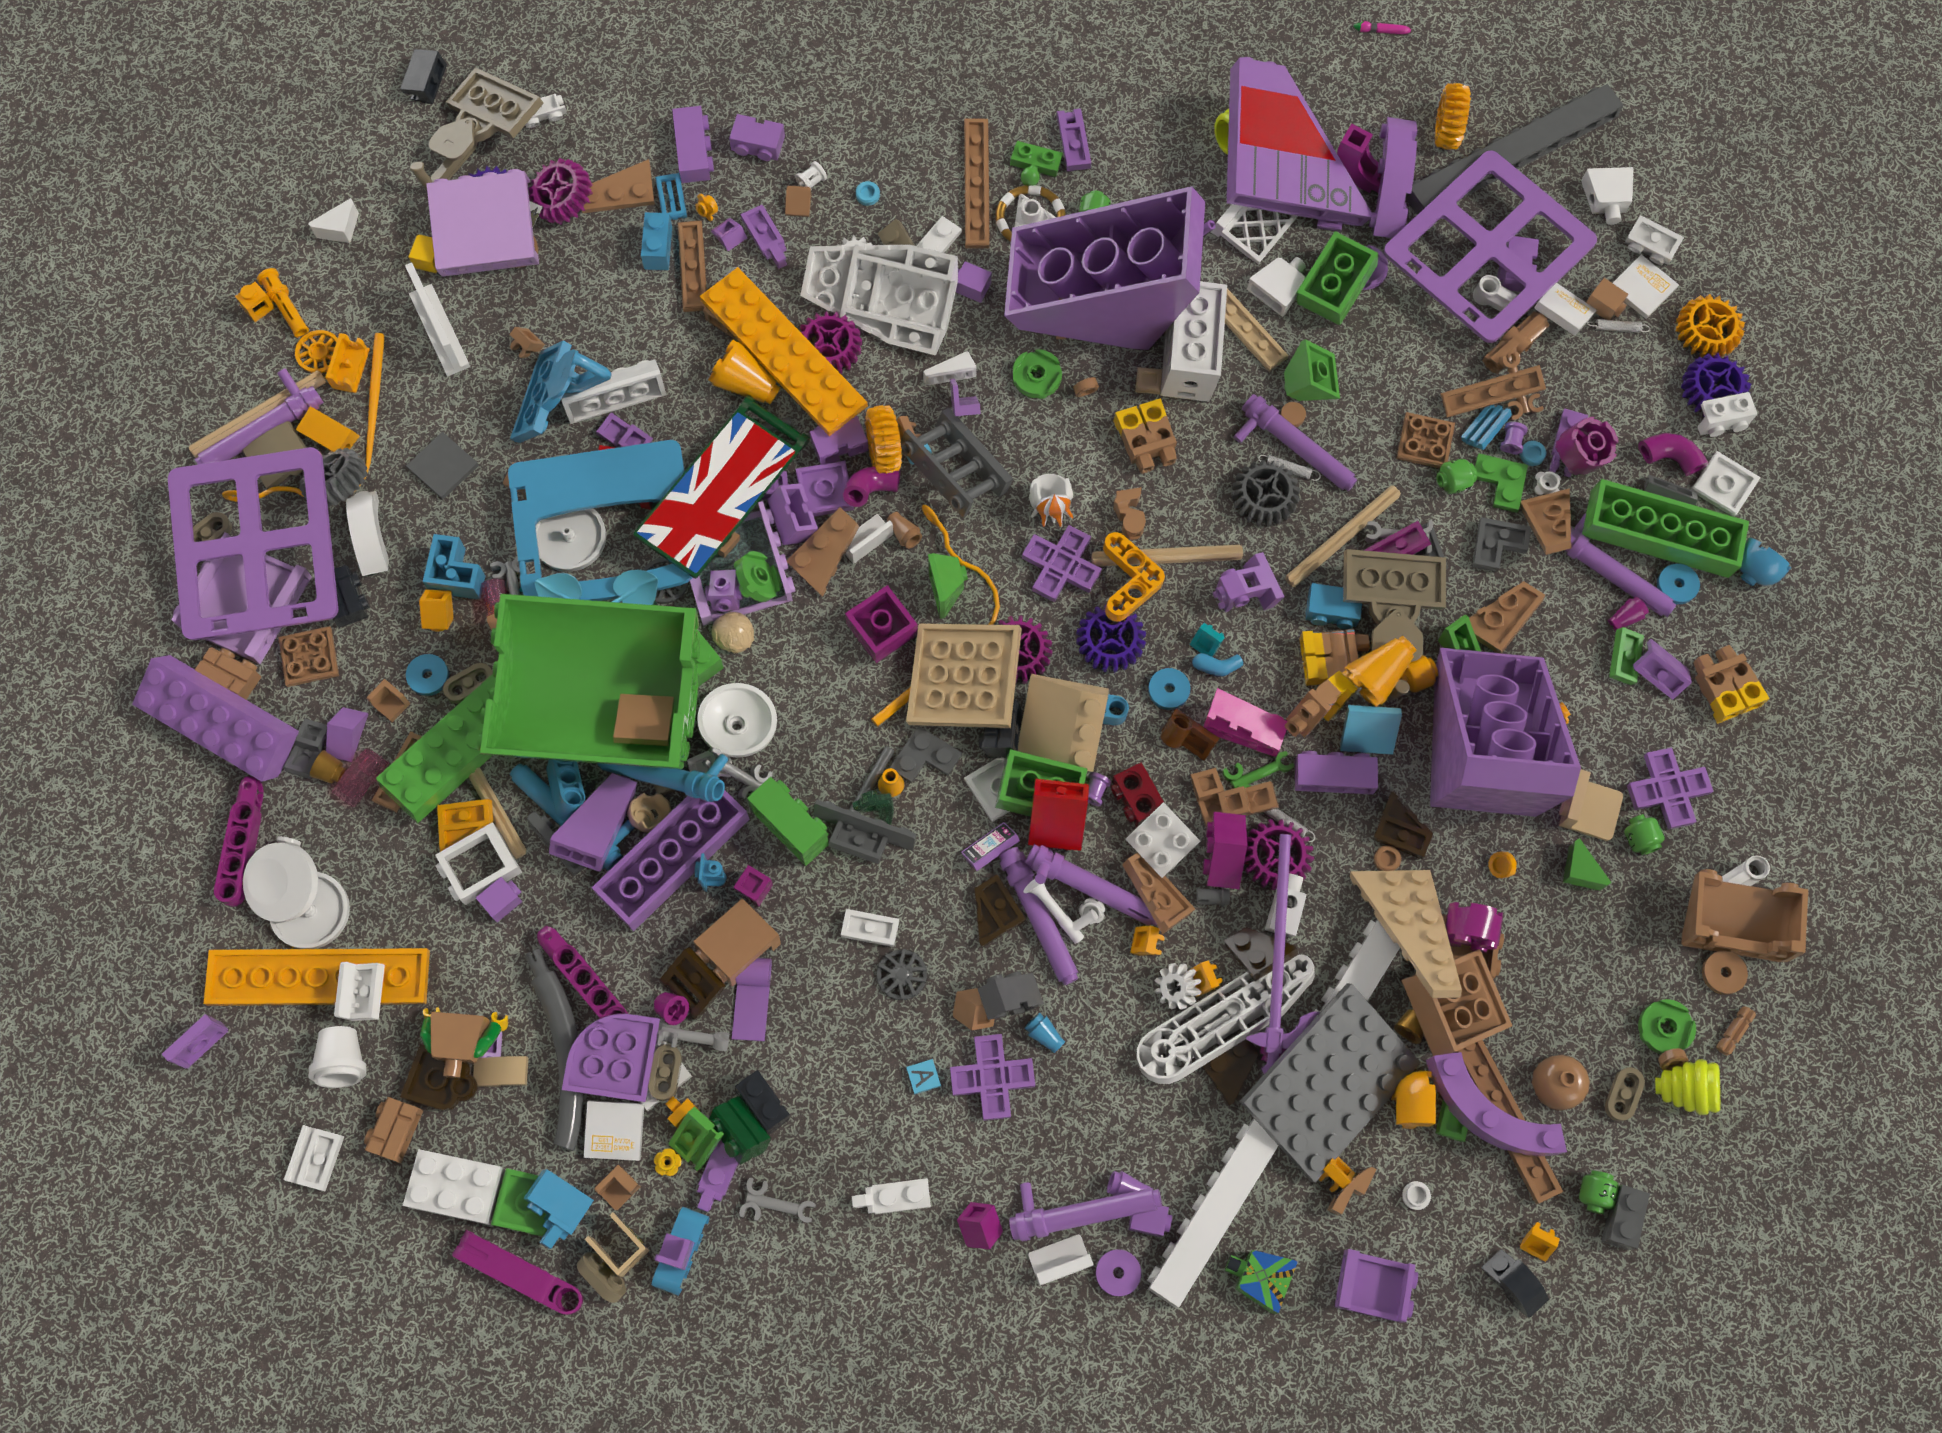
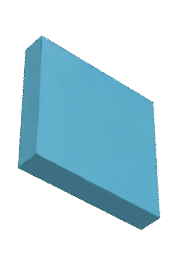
M1348 705L1340 750L1393 754L1402 717L1401 708Z

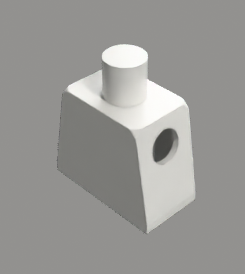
M1633 167L1587 169L1581 181L1592 214L1605 213L1607 224L1614 225L1621 221L1620 213H1626L1632 203Z
M1295 257L1290 263H1287L1282 258H1276L1250 278L1247 290L1283 317L1296 299L1297 291L1305 280V276L1301 272L1306 268V265L1298 257Z
M1289 873L1288 898L1293 903L1291 908L1287 907L1285 936L1291 938L1297 934L1306 894L1300 892L1303 877ZM1277 889L1265 927L1266 931L1275 933Z

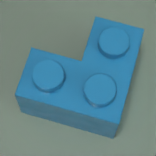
M433 535L423 583L428 590H451L452 596L480 600L485 574L480 565L463 563L466 549L459 537Z

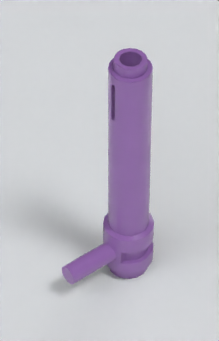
M286 368L282 369L277 375L291 396L287 397L281 405L198 454L199 457L195 458V461L199 465L229 460L243 452V449L265 432L286 421L291 423L296 419L301 420L310 406L318 410L319 405L324 402L313 386L309 388L304 387L300 390Z
M1253 394L1246 401L1242 410L1249 420L1234 435V439L1237 442L1241 443L1256 426H1259L1262 430H1268L1341 490L1349 491L1355 485L1357 479L1353 472L1279 414V410L1273 405H1267V401L1263 397H1257Z
M1585 513L1575 528L1571 527V548L1565 550L1567 552L1566 555L1572 559L1577 558L1632 597L1640 598L1648 608L1658 615L1668 617L1676 606L1673 603L1674 599L1590 543L1589 538L1582 534Z
M1035 844L1033 845L1025 864L1029 865L1031 870L1037 872L1035 881L1038 884H1043L1046 878L1051 880L1057 879L1148 926L1151 924L1157 925L1142 898L1074 865L1057 852L1055 854L1049 852V848L1043 845L1040 847Z
M1018 847L1003 852L999 856L1001 860L999 864L1002 870L1007 872L1008 876L1006 878L1009 885L1014 887L1058 981H1062L1064 986L1076 981L1079 972L1048 908L1033 893L1023 892L1025 887L1034 880L1033 871L1029 865L1025 864L1026 856L1024 852H1020Z
M1031 1183L1020 1184L1024 1212L1017 1213L1015 1217L1010 1218L1009 1222L1013 1239H1020L1023 1242L1031 1240L1032 1236L1042 1238L1048 1236L1051 1232L1156 1211L1157 1207L1162 1206V1199L1159 1189L1153 1190V1188L1049 1210H1044L1043 1208L1035 1209Z

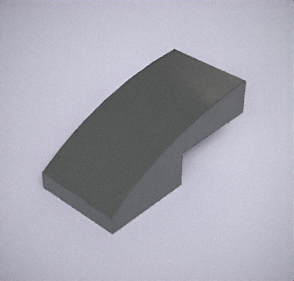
M305 718L298 730L299 733L294 742L295 747L285 763L284 769L288 773L311 779L310 771L312 765L322 752L327 740V725Z

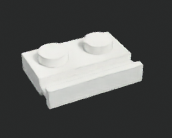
M303 1125L284 1180L326 1191L344 1136Z

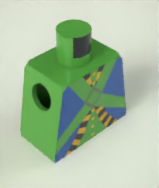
M1252 1250L1249 1252L1246 1261L1230 1255L1225 1271L1239 1277L1235 1290L1275 1315L1280 1311L1297 1261Z

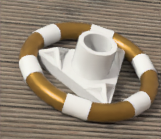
M1024 185L1010 190L999 201L996 209V224L1000 233L1011 242L1012 232L1005 221L1004 215L1006 208L1016 197L1019 196L1015 227L1056 218L1043 209L1038 201L1027 198L1025 194L1046 198L1052 203L1057 217L1065 216L1066 213L1059 197L1049 189L1036 185Z

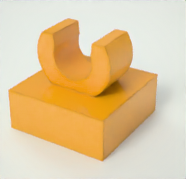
M1151 925L1135 927L1130 953L1139 956L1160 955L1162 951L1156 949L1157 941H1164L1165 939L1163 935L1159 934L1160 929Z
M1209 960L1191 968L1196 970L1193 979L1201 980L1200 984L1195 985V988L1201 991L1200 995L1196 997L1210 992L1220 986L1219 984L1223 981L1222 978H1216L1213 970L1217 966L1210 964Z
M673 1096L666 1103L673 1112L667 1119L678 1129L687 1112L696 1106L688 1098L681 1104Z
M1339 1157L1335 1160L1332 1158L1323 1170L1325 1172L1319 1180L1323 1181L1324 1178L1331 1177L1334 1180V1184H1332L1329 1190L1334 1192L1339 1186L1344 1189L1350 1184L1355 1172Z
M1537 1222L1523 1238L1520 1249L1546 1262L1558 1247L1560 1239L1555 1237L1553 1229L1546 1232L1540 1229L1541 1223Z

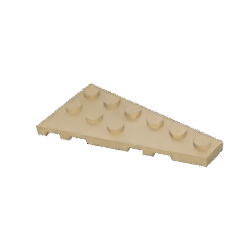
M1351 871L1350 878L1353 885L1359 887L1362 898L1375 910L1374 915L1392 941L1398 943L1405 960L1412 963L1416 969L1417 977L1432 998H1460L1462 988L1431 871Z

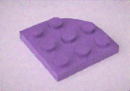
M622 1013L605 1016L591 1023L578 1035L571 1046L567 1058L562 1090L645 1102L660 1018Z

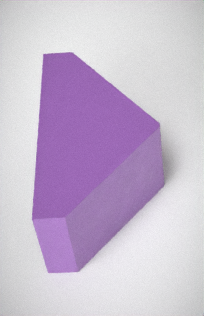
M1191 186L1013 227L1004 316L1019 330L1124 348L1149 350L1200 292L1205 201Z
M1440 648L1436 664L1438 676L1434 683L1430 806L1536 817L1573 797L1581 766L1544 658Z

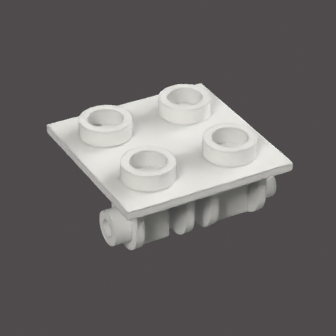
M1164 802L1126 838L1128 843L1161 878L1173 870L1201 842Z

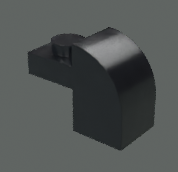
M1502 1249L1481 1267L1483 1272L1504 1290L1511 1304L1528 1318L1532 1317L1549 1300L1543 1285L1532 1271L1519 1259L1517 1261L1514 1260Z

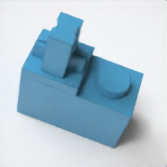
M547 1169L541 1171L523 1198L529 1202L527 1208L539 1216L543 1212L546 1214L543 1227L547 1231L539 1243L548 1249L553 1247L559 1237L565 1240L568 1235H572L594 1201Z

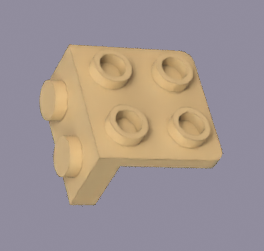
M1581 769L1574 796L1562 802L1559 815L1562 816L1559 826L1609 841L1614 835L1623 794L1620 791L1589 782L1591 772Z

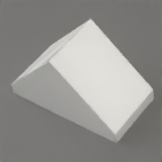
M350 198L308 224L316 238L350 243L359 213Z

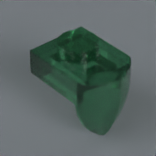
M877 791L865 792L861 794L862 798L852 803L854 810L859 813L878 811L880 819L891 825L894 816V804L890 793L877 794Z

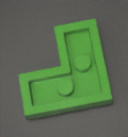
M1478 453L1475 463L1477 480L1497 484L1492 507L1517 513L1520 507L1528 465Z

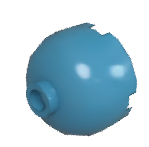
M1748 538L1745 543L1742 565L1739 568L1743 573L1741 579L1751 586H1754L1755 583L1768 586L1779 582L1791 569L1788 561L1770 547L1768 549L1760 548L1759 546L1762 542Z

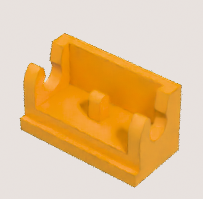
M339 333L325 377L332 389L357 392L370 348L366 347L362 339L357 338L356 342H353L346 334Z
M311 406L296 428L300 433L333 452L339 448L342 450L344 448L351 449L360 437L351 429Z

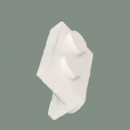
M1640 215L1624 243L1628 244V249L1635 253L1641 254L1643 252L1649 255L1650 260L1659 265L1665 263L1668 265L1684 237Z
M1746 392L1703 401L1701 407L1705 418L1698 425L1700 435L1709 434L1710 437H1715L1723 434L1725 430L1733 429L1734 432H1739L1748 428L1750 422L1757 415L1750 393Z
M340 963L335 1017L351 1021L379 1020L384 964Z

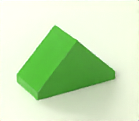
M1463 615L1445 628L1438 639L1443 648L1481 652L1467 615Z
M1580 838L1568 847L1564 883L1599 891L1611 883Z

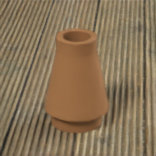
M898 512L892 513L887 518V522L889 520L892 522L893 532L901 546L909 549L920 542L922 534L919 527L901 516Z

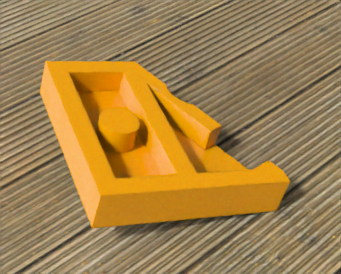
M483 799L437 805L440 852L492 823V800Z

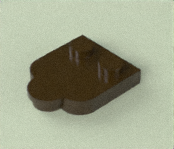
M420 1044L400 1097L441 1111H449L454 1109L459 1101L466 1102L471 1100L478 1091V1084L476 1079L470 1075L469 1063L462 1062L460 1078L444 1077L445 1061L433 1058L432 1054L427 1052L425 1045Z

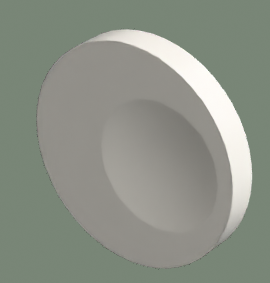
M593 508L540 520L536 524L540 560L552 569L572 572L586 568L597 560L605 547V525L601 516Z
M291 843L268 844L257 850L248 861L243 876V891L248 905L261 918L273 922L294 920L303 915L315 899L318 889L317 869L310 855L301 847Z
M317 872V893L312 905L303 915L290 921H270L277 937L289 946L297 949H317L335 940L346 926L350 912L347 893L340 883L327 874Z

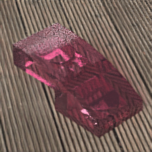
M366 748L347 769L332 793L351 807H356L369 786L377 782L376 777L385 770L389 762L370 748Z

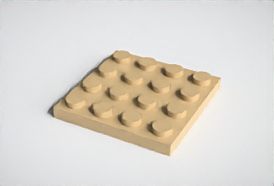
M919 624L906 718L908 725L1011 728L1022 631L1020 625Z

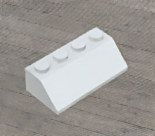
M644 360L628 368H617L611 372V379L583 392L564 393L561 400L570 424L665 396L666 391L656 360Z

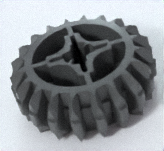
M339 448L335 452L330 451L326 456L322 455L328 508L331 505H338L339 502L345 501L349 496H353L352 493L355 490H359V485L365 482L364 478L368 474L366 471L367 467L360 455L354 450L348 448L342 450ZM303 473V478L299 482V489L301 490L304 498L307 500L305 477Z
M1263 459L1259 466L1253 461L1250 468L1245 466L1242 469V473L1236 475V482L1232 485L1234 492H1232L1231 498L1236 500L1234 508H1241L1240 516L1249 514L1247 518L1248 523L1253 518H1256L1257 526H1260L1262 520H1265L1267 527H1269L1273 519L1279 525L1282 519L1288 520L1290 513L1295 512L1296 505L1300 501L1299 496H1297L1300 493V487L1296 486L1298 483L1297 478H1291L1292 470L1283 471L1284 464L1278 468L1275 467L1274 460L1271 461L1270 465H1266ZM1258 478H1269V479H1267V480H1260V479H1258ZM1277 482L1284 489L1286 497L1283 496L1282 492L1277 489ZM1271 486L1268 495H1264V497L1261 499L1263 494L1262 492H1264V490L1267 491L1268 488ZM1246 488L1249 489L1250 493L1255 496V503H1253L1248 497ZM1271 505L1274 508H1264V506Z

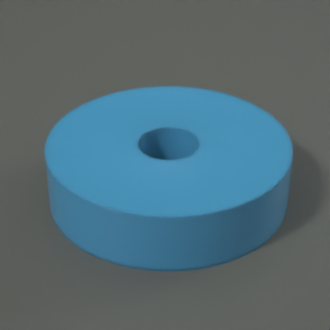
M1671 564L1659 574L1657 589L1674 599L1673 603L1685 604L1690 602L1699 592L1700 581L1692 568L1683 564ZM1680 581L1682 587H1677L1674 582Z
M424 654L416 657L410 662L406 670L408 685L414 692L423 696L439 693L443 690L446 680L449 679L447 665L440 657L433 654ZM431 671L432 675L430 678H423L425 672Z
M1165 668L1152 676L1148 686V693L1152 702L1159 708L1174 710L1184 705L1190 694V683L1181 671ZM1170 685L1174 688V691L1168 693L1164 687Z

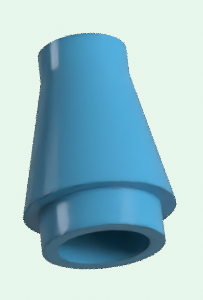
M1040 1012L1025 1026V1029L1029 1032L1028 1036L1050 1049L1053 1053L1065 1043L1047 1015L1043 1016Z

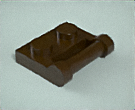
M690 947L682 951L659 979V982L664 987L668 986L674 994L687 999L689 1010L691 1011L690 1015L695 1020L699 1019L707 1011V1008L726 987ZM676 976L696 996L699 1003L675 979Z

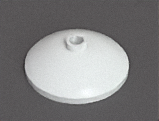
M743 683L726 684L711 691L702 701L697 717L698 730L702 739L710 748L719 749L725 756L746 757L761 751L772 740L777 726V714L770 698L758 688ZM734 724H739L742 728L740 730H734L732 726Z

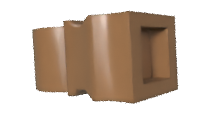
M1141 487L1116 491L1113 510L1117 514L1118 520L1123 521V535L1130 540L1139 539L1145 527L1146 519L1144 512L1130 508L1132 506L1136 507L1139 503Z

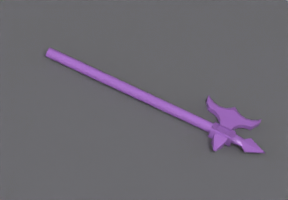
M1280 834L1269 1027H1266L1265 1032H1259L1246 1037V1040L1265 1047L1264 1052L1268 1053L1267 1064L1262 1068L1264 1074L1278 1060L1279 1053L1282 1054V1048L1288 1049L1320 1013L1312 1011L1301 1016L1296 1028L1289 1033L1283 1034V1028H1280L1291 835Z

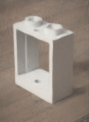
M493 822L435 855L439 861L435 865L443 879L448 877L451 883L448 889L455 901L460 899L465 905L474 901L480 893L500 877L507 882L522 873ZM489 838L505 867L464 890L448 861Z

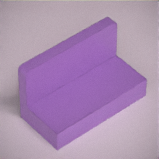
M950 379L952 409L955 416L981 414L980 403L977 397L959 398L958 384L955 379Z
M1650 639L1647 642L1648 651L1633 664V667L1673 700L1692 683L1689 669Z

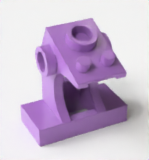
M1263 552L1255 554L1243 566L1244 569L1236 571L1233 568L1223 572L1215 592H1213L1214 598L1218 597L1220 601L1218 603L1219 609L1224 608L1225 612L1230 611L1234 606L1238 608L1246 605L1250 601L1249 598L1258 597L1264 610L1273 608L1284 598L1282 590ZM1245 579H1249L1253 587L1248 588Z

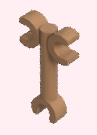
M1518 352L1511 353L1512 363L1507 361L1506 355L1499 357V364L1508 370V374L1518 371L1517 365L1520 363V354ZM1532 394L1527 398L1525 395L1516 398V401L1504 404V408L1512 406L1515 409V414L1509 420L1519 419L1522 414L1527 412L1537 413L1544 409L1543 406L1536 408L1532 404L1535 398L1540 397V394Z

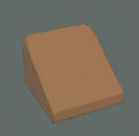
M787 186L785 215L810 216L812 197L810 187Z

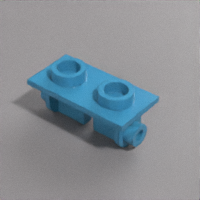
M701 853V861H696L695 877L698 878V884H701L703 890L707 892V886H722L727 878L722 865L718 861L707 860L705 854Z

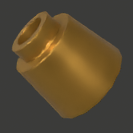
M323 750L312 765L310 777L328 783L339 782L346 769L342 767L343 763Z
M1414 1009L1407 1010L1394 1026L1396 1033L1415 1044L1421 1043L1424 1033Z

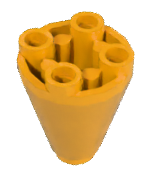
M732 340L725 351L726 354L723 359L720 358L713 367V373L708 381L715 387L744 397L749 395L756 401L762 403L766 401L771 404L781 387L776 385L777 381L743 344Z
M1401 636L1399 639L1395 638L1349 663L1342 673L1356 687L1361 688L1359 694L1368 703L1371 702L1377 707L1387 700L1417 650L1409 640Z

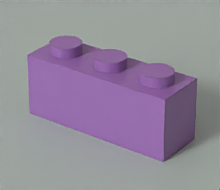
M701 106L672 109L681 182L710 180V172L714 171L712 156L708 157L707 151L712 150L710 136H705V130H709L708 116L703 115Z
M1304 751L1298 754L1295 759V791L1374 794L1378 789V758L1370 757L1369 754L1359 753L1354 756H1344L1340 752H1331L1328 755H1317L1315 751Z

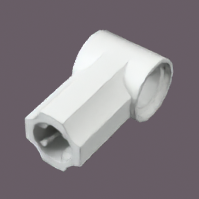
M1493 275L1483 276L1473 292L1475 302L1480 305H1490L1500 312L1518 296L1501 286L1499 279Z
M1752 856L1723 875V882L1752 886L1769 874L1770 865L1764 857ZM1749 865H1754L1758 869L1759 874H1752L1749 870Z

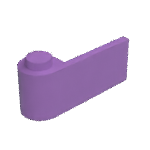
M757 958L736 977L737 990L732 1039L765 1041L772 959Z

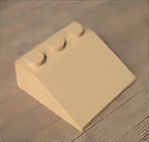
M1031 674L1019 736L1018 751L1087 768V771L1093 772L1109 689Z

